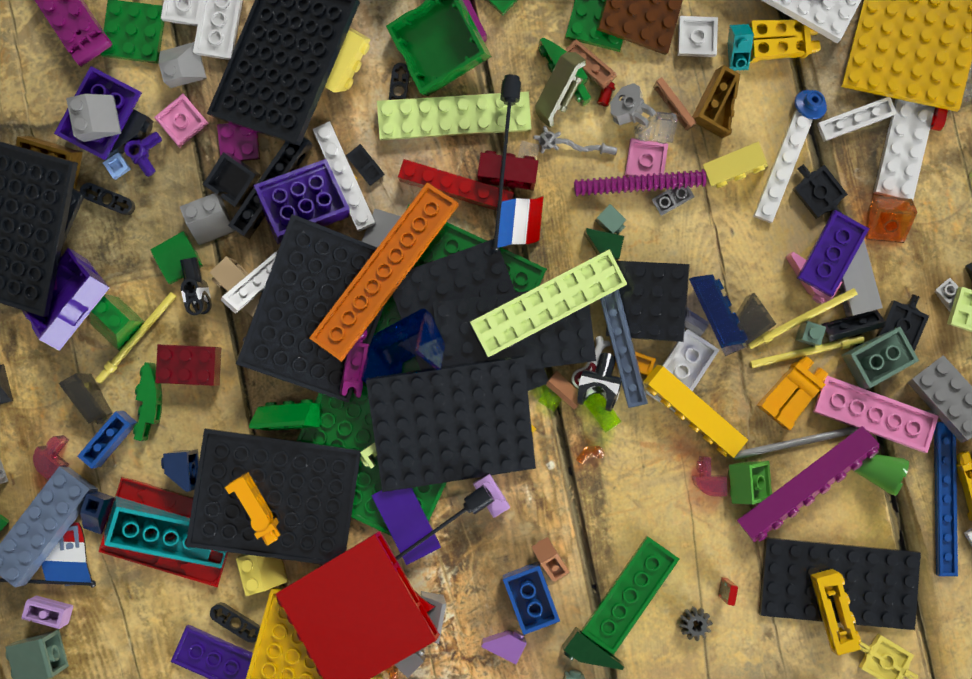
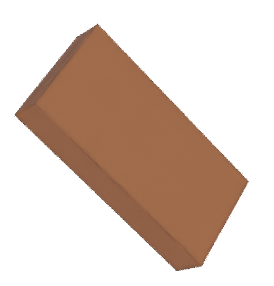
M556 371L545 385L575 410L579 405L577 404L578 389Z

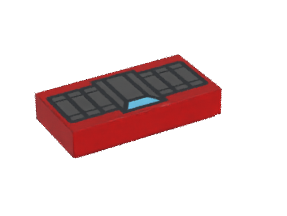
M722 577L718 596L727 605L734 606L738 586L730 579Z

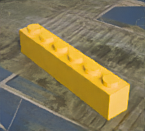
M656 365L642 382L647 386L646 390L651 395H658L661 398L660 402L668 409L672 407L676 411L674 414L682 421L684 419L690 423L688 426L696 433L701 432L704 435L702 438L710 445L715 444L718 447L716 450L724 457L728 455L734 458L748 441L746 437L664 366Z

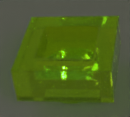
M547 386L538 402L554 412L562 399Z

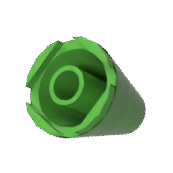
M876 454L871 459L867 457L863 460V464L854 471L890 495L896 496L903 485L901 483L903 477L906 478L909 461L905 458Z

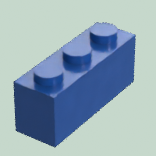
M115 411L77 457L91 469L101 467L138 422L125 411Z

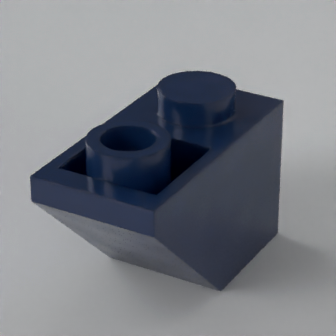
M98 491L87 493L80 511L83 528L102 534L115 497Z

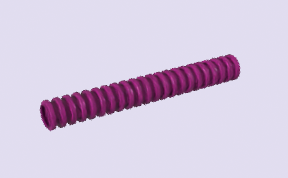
M702 169L701 172L698 170L692 172L690 170L689 173L677 171L676 174L674 172H671V174L665 172L663 175L662 173L658 175L653 173V175L647 174L644 176L641 174L634 177L629 175L622 178L619 176L614 178L612 176L610 179L599 177V180H596V178H593V180L587 178L586 181L584 179H581V181L575 179L574 193L578 197L579 194H582V196L588 194L590 196L592 193L594 195L597 193L602 195L603 193L608 194L611 192L614 194L621 191L624 193L629 191L631 193L633 190L644 192L645 189L647 191L651 189L656 191L658 188L659 190L663 188L668 190L669 188L675 189V187L678 189L681 187L687 188V186L693 188V186L699 187V185L705 187L706 172Z

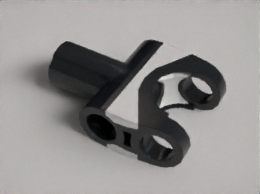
M198 258L180 260L184 278L181 284V293L186 311L190 315L209 313L212 308L208 284L201 277ZM204 301L207 303V309L205 311H203L205 305ZM191 303H192V306H193L195 312H192L191 309H190V304H191Z
M601 353L595 372L583 370L579 382L577 404L583 405L584 401L592 394H601L606 399L605 410L610 412L613 410L622 383V378L612 376L616 363L615 356L610 353Z

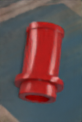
M611 82L606 88L601 90L597 101L599 105L609 106L612 93L616 89L614 87L615 83Z

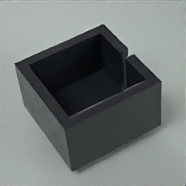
M223 152L202 185L217 195H221V198L234 207H241L261 177V174L232 154Z

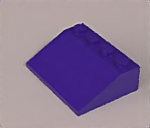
M90 66L75 96L82 94L113 95L122 131L142 92ZM68 109L54 133L105 161L120 135L117 134L83 142L73 135Z
M327 159L254 185L277 245L281 243L291 214L324 227L349 217L350 208Z

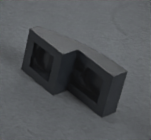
M361 144L346 155L370 186L385 175Z

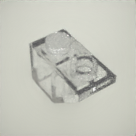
M656 112L654 116L647 118L649 121L647 126L639 123L634 127L635 139L640 141H657L661 144L673 143L677 116L674 113Z

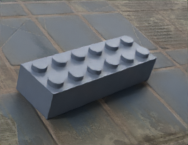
M59 466L0 543V576L14 587L26 586L62 536L67 532V529L80 515L86 494L96 492L99 489L70 467Z

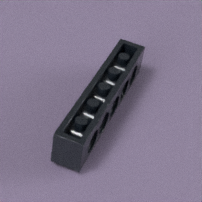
M303 137L300 146L285 141L257 184L297 170L312 149V143L305 137ZM254 188L228 225L247 239L251 238L265 217Z

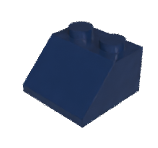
M198 449L164 453L161 459L164 474L185 492L195 490L199 465Z

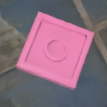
M184 94L180 95L154 117L178 147L183 146L209 124Z
M631 138L625 176L631 175L634 177L641 174L646 176L647 174L653 175V173L656 175L662 173L663 175L668 144Z

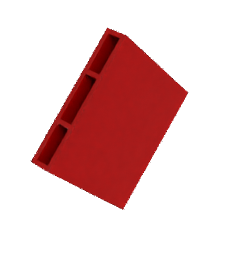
M380 531L276 593L278 604L284 608L287 620L296 629L298 639L305 645L308 657L313 659L317 673L323 679H371L435 642L440 636Z

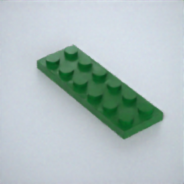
M646 536L581 632L614 655L680 559Z

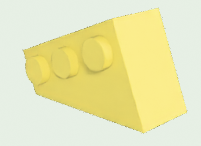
M349 28L325 88L332 92L350 89L353 84L352 77L361 67V58L363 55H366L370 48V38L353 28Z
M758 141L705 163L703 166L711 186H716L718 189L728 185V181L734 179L738 181L745 178L747 174L761 172L768 167V164Z

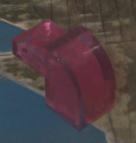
M64 435L53 436L45 446H38L34 451V466L47 480L51 478L59 466L68 467L69 465L58 455L69 441Z
M699 456V461L696 462V469L699 475H692L696 488L709 496H727V477L724 475H711V457Z

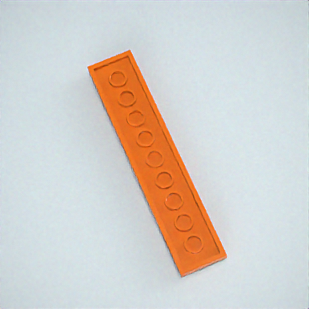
M426 183L309 339L342 362L459 206L458 202L429 183Z

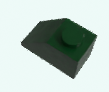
M586 228L584 235L597 255L610 249L615 261L620 259L624 236Z

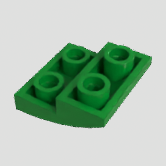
M184 231L150 249L169 285L183 278L180 260L197 257L199 267H203L197 251L193 249L188 235Z

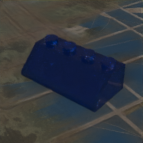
M713 274L689 278L724 355L728 356L746 348L745 341L748 340L744 329L739 330L737 326L740 321L736 312L731 313L729 309L732 304L728 296H723L721 292L724 287L720 279H715Z

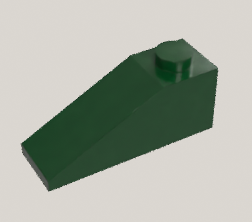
M577 627L574 628L562 645L565 656L572 661L576 659L581 663L619 670L624 669V664L621 660L584 635Z

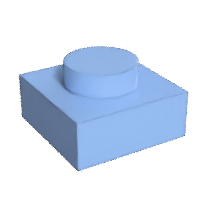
M119 152L103 162L115 180L131 170Z

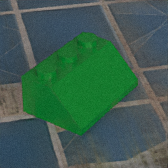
M310 399L301 400V403L295 404V401H283V405H277V402H267L265 406L257 408L249 424V429L274 431L320 427V404L313 403V400Z

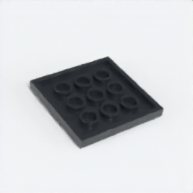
M616 261L627 282V285L619 289L631 338L684 342L690 264ZM606 328V336L610 337L608 328Z

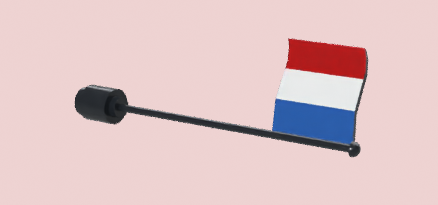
M512 74L504 76L501 86L500 100L507 105L494 244L491 247L493 252H497L503 246L531 244L540 240L544 196L535 199L515 198L502 201L511 106L520 101L521 92L520 77Z
M73 522L71 525H78L79 548L75 547L74 530L67 531L63 536L64 550L60 551V543L58 542L41 565L45 580L30 579L28 583L91 586V588L96 586V581L92 580L88 567L85 536L80 523ZM69 542L73 543V549L67 550L66 544ZM0 578V582H7L5 579Z

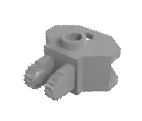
M635 83L622 87L610 102L613 121L618 125L629 122L635 123L637 121L647 126L649 121L641 114L643 112L650 116L656 114L653 108L644 103L640 86Z

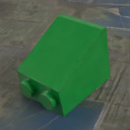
M107 294L101 298L89 313L90 324L119 351L144 323L119 297Z

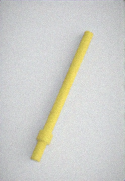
M853 288L769 332L761 333V336L749 341L748 345L750 349H753L764 342L767 344L773 341L772 338L858 294Z
M170 292L115 357L111 361L108 360L102 372L95 378L98 383L102 384L110 373L115 372L118 368L117 365L177 297L174 293Z
M863 335L851 338L846 337L838 339V341L821 344L820 346L750 361L751 368H756L833 349L850 348L851 345L864 343L865 340Z

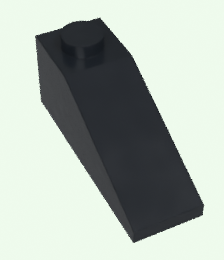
M133 109L107 159L118 152L123 154L125 152L124 147L129 141L144 139L151 132L154 121Z

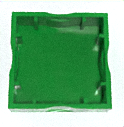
M425 0L419 7L406 12L386 25L397 49L407 63L408 71L420 94L430 96L492 57L463 0Z

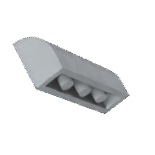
M863 240L841 280L843 283L839 287L840 295L853 288L858 294L842 302L846 317L883 308L866 244Z

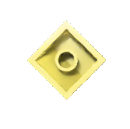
M241 554L236 558L246 596L260 593L288 582L283 559Z

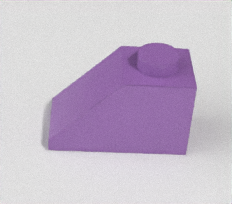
M507 630L483 638L481 641L482 648L514 664H517L527 644L524 635L517 630H514V632Z

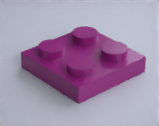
M232 123L217 124L220 156L223 152H226L241 161L260 159L258 133L256 131Z

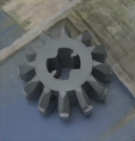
M692 606L691 612L685 609L684 611L687 615H680L683 621L678 623L679 627L682 628L681 633L683 635L687 634L689 640L694 637L696 641H699L700 636L706 639L704 633H711V629L708 626L713 624L711 620H708L710 615L704 613L703 608H699L697 611L696 607ZM694 621H697L698 625L694 627Z

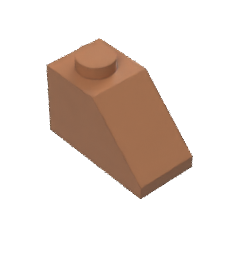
M548 537L532 546L540 564L553 582L570 573Z

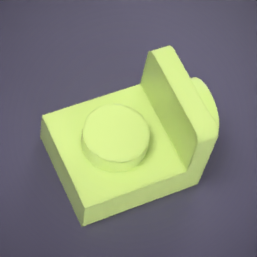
M373 443L360 452L362 455L360 457L361 461L366 467L370 466L371 469L376 464L370 455L377 456L376 445Z

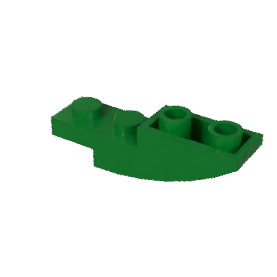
M541 38L539 41V53L542 57H546L549 62L547 63L548 68L552 73L560 56L567 51L548 39ZM580 68L576 75L583 80L578 85L573 96L577 102H581L582 106L590 102L591 96L584 86L588 76L583 68Z
M145 362L141 367L140 384L135 389L136 400L143 402L138 409V423L135 424L133 434H135L134 440L138 441L148 440L151 424L160 423L162 413L161 383H155L156 365L151 362Z

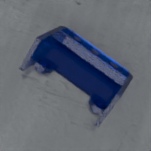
M424 308L377 332L370 343L361 380L366 383V378L401 373L403 362L417 355L421 356L435 369H441L445 342L431 313Z

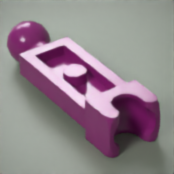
M367 329L346 355L340 395L345 396L347 390L353 387L354 395L358 398L361 397L369 344L362 342L368 335Z

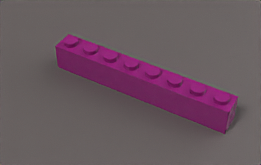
M861 426L737 520L753 542L764 540L770 530L780 528L786 518L796 516L799 513L798 509L813 503L815 496L819 493L825 494L831 489V484L835 481L837 483L841 482L846 478L847 472L851 469L853 471L857 470L863 464L862 461L867 457L869 459L873 458L879 452V443Z

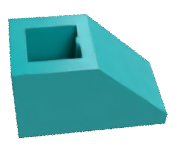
M749 24L730 25L727 42L729 68L734 71L749 70L754 33Z

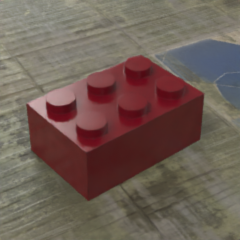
M489 150L485 151V153H480L478 182L499 186L502 155H497L495 151ZM506 153L503 187L534 191L539 160H535V157L532 156L518 158L515 154Z
M157 344L155 383L220 386L222 348Z

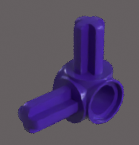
M157 132L152 133L142 141L140 139L129 141L124 147L126 155L131 158L134 164L140 166L147 177L152 176L156 172L148 157L149 150L162 142V138ZM139 147V152L133 155L134 149Z

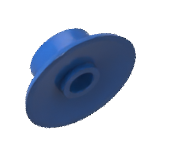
M804 90L795 97L796 109L804 117L820 119L826 114L827 104L821 92L817 90Z

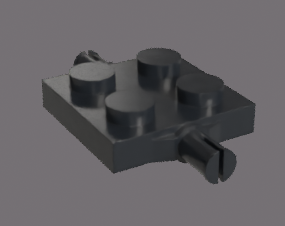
M804 164L797 168L804 178L792 190L815 219L829 211L837 210L842 213L837 205L848 194L828 168L823 165L811 173Z
M912 294L908 304H902L895 300L891 301L884 317L886 321L885 327L880 328L876 336L901 327L915 351L929 318V315L920 312L916 308L920 297Z

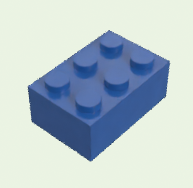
M539 562L502 575L523 635L560 622Z

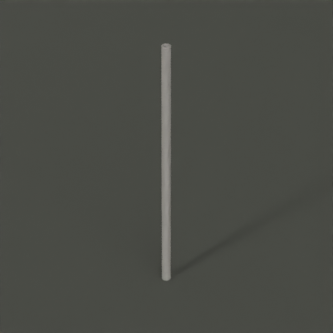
M926 410V412L935 414L932 410ZM847 427L741 450L733 459H741L851 435L858 428Z

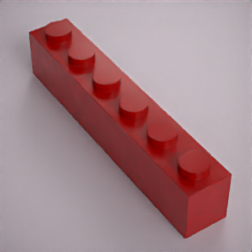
M403 159L398 175L400 182L423 188L426 183H429L449 197L497 211L498 187ZM503 189L502 201L513 199L514 192Z

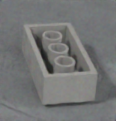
M943 355L907 383L962 443L972 438V386Z

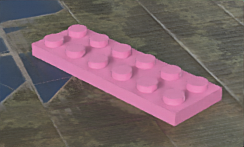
M826 377L823 382L826 385L823 389L820 388L813 409L814 413L858 429L863 426L871 434L920 452L928 453L939 416L833 377Z

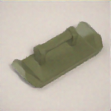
M566 52L560 56L535 105L538 117L549 128L554 126L553 117L557 109L562 112L567 111L568 104L578 85L583 80L576 73L578 69L586 65V59L576 52Z

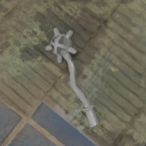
M543 126L544 132L540 136H533V139L539 140V144L542 147L540 152L542 154L546 149L554 148L559 150L556 144L561 143L569 145L579 152L598 150L600 154L616 155L617 153L616 147L607 146L604 143L582 147L569 139L557 138L561 133L557 132L554 134L548 131L547 126Z

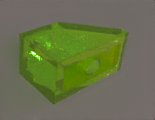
M592 394L584 401V405L603 432L606 433L622 422L614 410L611 412L605 410L606 399L601 394Z

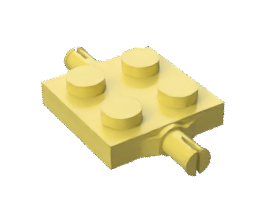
M880 634L876 635L874 641L869 646L862 641L859 643L863 646H860L861 651L865 652V656L859 665L864 671L878 679H903L904 676L908 679H914L913 677L918 679V675L909 670L910 662L914 657L912 653Z

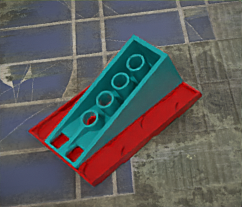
M121 476L98 552L217 588L228 552L186 547L193 497Z

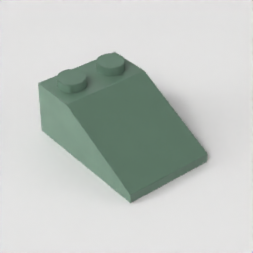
M901 327L886 332L841 355L857 385L863 389H869L919 361Z

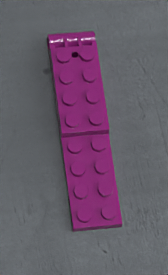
M35 0L67 51L80 67L113 45L84 0Z

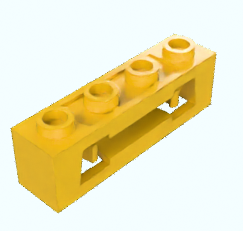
M834 569L811 574V580L831 651L839 656L861 650L859 645L861 638L859 633L855 631L854 623L856 621L848 606L850 599L843 588L845 581L842 574ZM826 594L829 596L833 595L840 624L844 626L845 630L842 627L838 628L831 600L827 598Z

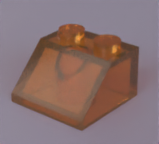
M874 195L867 212L866 227L869 230L865 237L866 240L904 243L918 213L913 200Z

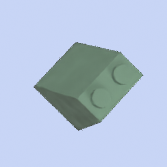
M59 629L22 639L5 647L6 658L11 667L12 679H49L69 666Z

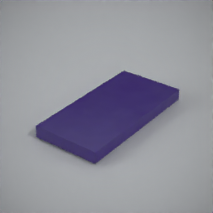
M834 210L799 272L797 279L832 297L869 228Z
M412 488L387 492L380 490L371 495L400 553L433 530ZM434 534L402 558L405 564L408 565L441 548V545Z
M187 625L171 662L208 679H246L253 653L191 625Z

